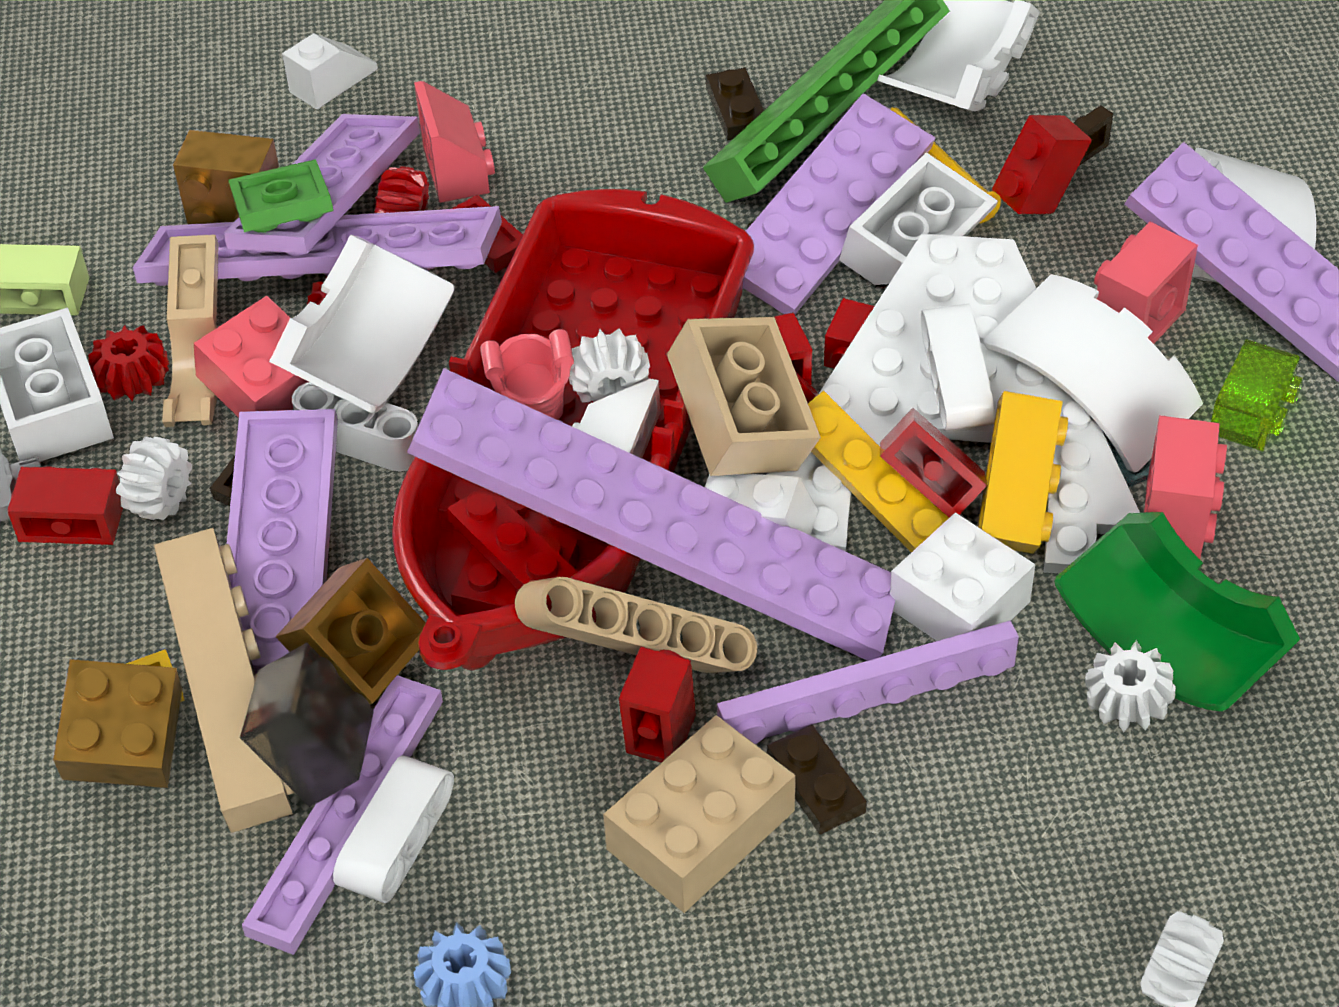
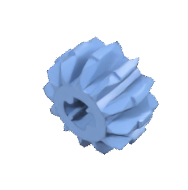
M456 923L453 935L448 937L435 930L432 937L433 946L419 948L417 955L419 965L415 967L414 980L416 986L421 990V999L426 1007H493L492 999H505L508 991L506 979L511 974L510 961L504 955L503 944L498 939V936L487 939L486 931L482 929L481 925H478L471 933L464 934L463 927Z

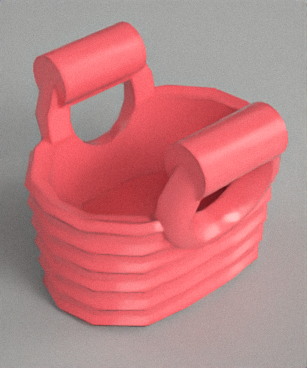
M562 329L554 330L549 335V339L538 334H521L505 340L500 346L496 341L484 342L480 347L485 376L490 380L493 389L499 394L559 420L563 415L564 387L570 377L571 366L574 364L567 331Z

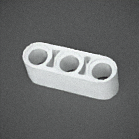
M970 303L921 310L922 336L944 431L994 425L993 396Z
M310 382L300 385L292 395L294 410H336L338 418L336 452L392 471L400 472L409 469L415 456L407 453L418 427L417 418L412 412L386 403L379 411L371 413Z
M405 755L398 757L337 857L333 872V882L335 885L382 903H388L397 892L446 808L453 790V773Z

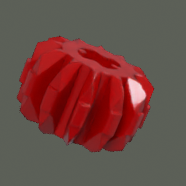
M403 166L386 169L381 175V182L378 184L374 213L428 210L429 183L425 172Z
M126 325L123 326L121 331L116 333L106 330V338L93 341L92 352L88 354V363L100 393L110 394L114 401L124 395H127L132 402L135 396L140 393L151 396L153 386L164 385L165 373L169 371V359L167 351L164 350L162 340L159 339L157 333L147 332L144 325L139 326L133 331L129 330Z

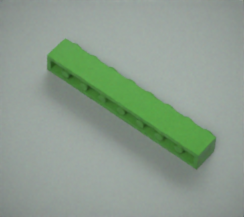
M884 0L704 165L703 169L725 203L756 194L872 86L877 81L879 75H883L950 12L944 0Z

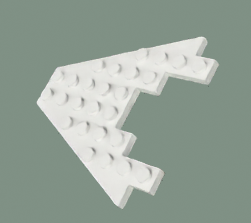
M921 234L819 394L824 390L879 446L884 437L912 408L917 410L950 440L991 443L994 425L944 431L922 336L921 310L970 303L990 382L995 415L997 402L1003 391L1063 401L1060 416L1068 417V428L1064 445H1056L1053 464L1061 465V472L1056 494L1048 493L1046 512L1053 513V524L1049 541L1045 542L1043 570L1046 573L1060 574L1096 542L1097 534H1106L1128 513H1140L1102 429L1084 408L1067 392L1037 370L1008 355L989 350L985 346L984 339L1036 289L1013 239ZM812 452L809 453L798 471L767 473V475L800 477L818 509L810 536L846 552L851 492L841 483V480Z

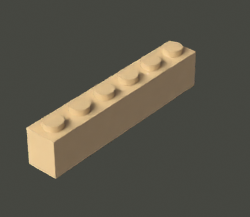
M214 528L154 544L218 801L230 832L233 833L292 815L293 812L288 795L297 793V787L289 762L279 764L276 749L285 747L277 717L267 719L263 704L273 702L265 673L255 674L252 660L261 658L253 629L250 628L243 631L240 617L249 615L241 585L232 588L229 575L238 573L230 544L220 546Z

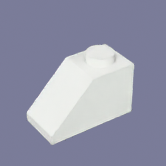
M314 33L282 53L289 92L316 110L378 69L375 61L351 46Z
M647 379L588 404L581 423L575 422L572 427L643 458L661 412L659 380Z

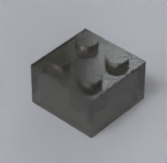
M305 643L258 670L240 739L311 807L359 781L374 711L371 709L366 698L362 694L354 692L337 674L335 667L328 659L321 657L308 643Z

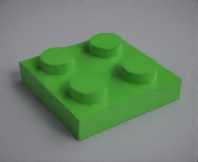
M316 159L229 179L232 196L244 232H267L275 229L282 223L294 220L302 222L313 221L320 218L323 213L334 211L330 193Z

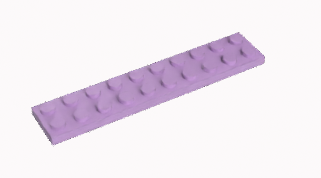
M443 369L407 453L867 661L879 658L883 654L895 604V599L890 595L891 572L795 528L778 525L761 517V513L454 372Z

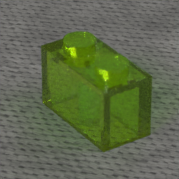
M1245 339L1214 404L1211 422L1219 423L1218 437L1263 452L1271 434L1280 436L1289 409L1284 408L1286 402L1295 404L1302 387L1303 377L1296 375L1301 356Z

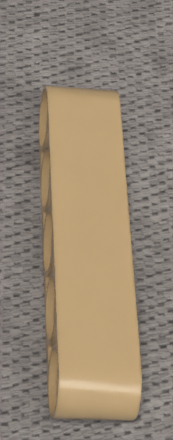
M555 577L528 582L518 590L515 598L517 616L524 625L530 628L633 655L638 654L640 647L656 651L662 649L670 650L685 659L691 660L692 670L703 673L743 671L752 665L757 655L755 637L743 625L567 577ZM547 594L552 601L551 612L546 605ZM593 607H594V609H595V611H596V622H595V623H594V620H593V618H592V608H593ZM637 619L640 624V633L637 631ZM680 632L683 636V643L680 640Z

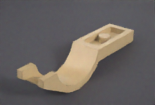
M216 235L170 237L167 323L172 348V383L168 398L163 399L162 422L165 427H174L175 422L201 421L202 425H212L218 397L196 377L194 342L217 328L219 243Z

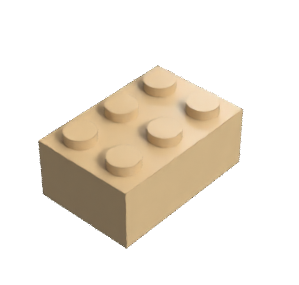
M775 318L687 319L667 356L710 476L798 471L821 437Z
M715 715L603 814L606 849L685 913L795 811V775Z

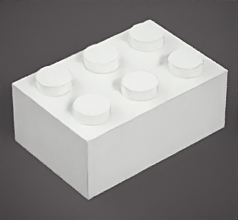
M68 308L0 328V405L19 461L38 456L41 462L114 439L103 400Z

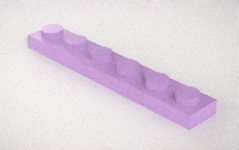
M1011 620L717 703V716L752 743L757 744L764 738L788 731L796 732L811 724L837 717H852L868 708L885 703H900L913 695L934 689H949L959 682L983 675H998L1007 668L1014 667L1019 636Z
M398 675L387 686L244 920L242 928L245 937L287 953L295 954L335 886L333 882L334 866L342 847L396 759L401 755L411 757L443 703L441 690Z

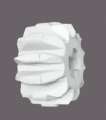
M620 328L611 335H605L599 329L598 336L595 338L582 336L580 346L572 348L574 364L571 366L569 382L573 386V391H577L582 402L598 401L648 379V368H650L648 354L645 353L644 347H641V343L638 342L636 335L625 337Z
M144 437L142 441H133L130 446V454L122 456L123 466L117 472L120 476V483L116 488V493L121 495V507L130 510L131 513L139 514V517L150 520H164L168 515H176L179 510V502H185L187 499L185 494L187 486L192 484L188 480L189 473L192 470V464L187 461L188 451L179 447L178 444L170 442L169 439L161 437Z
M1136 640L1131 650L1124 651L1117 643H1114L1111 648V656L1101 653L1096 654V658L1093 660L1094 668L1088 669L1085 683L1089 690L1087 692V702L1091 709L1099 710V718L1103 724L1118 719L1119 727L1124 732L1129 727L1130 722H1137L1146 731L1150 725V717L1164 720V716L1167 714V704L1172 703V700L1175 699V685L1173 684V669L1170 663L1161 662V654H1159L1157 648L1142 653L1141 646Z
M1178 911L1171 915L1142 977V993L1154 999L1155 1003L1163 1007H1195L1224 942L1222 931L1210 925L1209 921L1194 914L1190 916Z

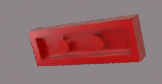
M480 487L447 507L448 521L517 590L531 581L555 577L570 578L578 572L509 504L491 490Z

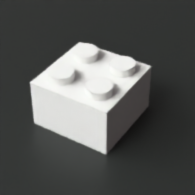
M954 513L891 571L890 595L895 599L893 612L936 641L1010 621L1030 603L1035 564L959 514Z

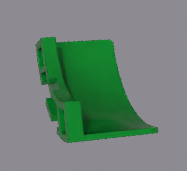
M1163 512L1128 513L1057 575L1054 580L1055 587L1072 613L1110 655L1114 643H1117L1124 651L1131 650L1136 640L1141 646L1142 653L1157 648L1159 654H1161V662L1170 663L1173 669L1175 699L1207 710H1227L1300 640L1278 596L1258 594L1244 589L1227 579L1218 584L1202 573L1199 569L1202 567L1203 562L1185 545Z

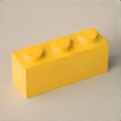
M1003 391L997 402L986 471L987 487L983 490L978 527L1012 550L1033 554L1040 547L1041 541L1048 542L1051 535L1053 513L1046 512L1048 493L1056 494L1061 465L1053 464L1056 445H1064L1068 428V417L1060 416L1063 401Z

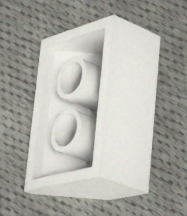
M926 152L849 226L839 260L874 285L889 284L921 234L967 236L996 207L998 200Z

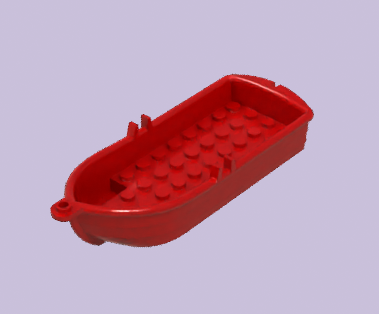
M629 189L582 190L550 196L536 207L464 359L450 357V371L495 391L490 380L485 376L480 347L486 341H496L500 346L505 340L521 334H538L549 339L551 332L562 329L567 331L572 349L580 346L582 336L589 338L597 337L599 329L605 335H611L619 328L625 337L636 335L638 342L641 343V347H644L645 353L648 354L650 363L648 379L659 380L661 409L642 459L674 473L692 424L667 353L687 319L735 317L743 293V279L754 253V241L745 230L722 216L685 200L663 194L660 195L659 201L655 204H646V191ZM569 379L564 387L563 415L559 418V421L573 426L575 422L581 423L588 404L594 401L582 402L577 391H573V386L570 384ZM414 457L396 499L392 539L396 562L405 586L418 606L428 616L418 641L422 660L430 667L439 670H450L461 666L464 669L473 671L486 666L494 659L496 654L527 649L566 638L524 625L518 618L515 610V598L518 590L448 521L447 507L482 486ZM499 495L578 571L570 577L571 579L622 593L626 592L640 561L639 557ZM547 594L546 605L551 612L552 601ZM593 607V608H592V618H593L594 623H595V622H596V611H595V609H594V607Z

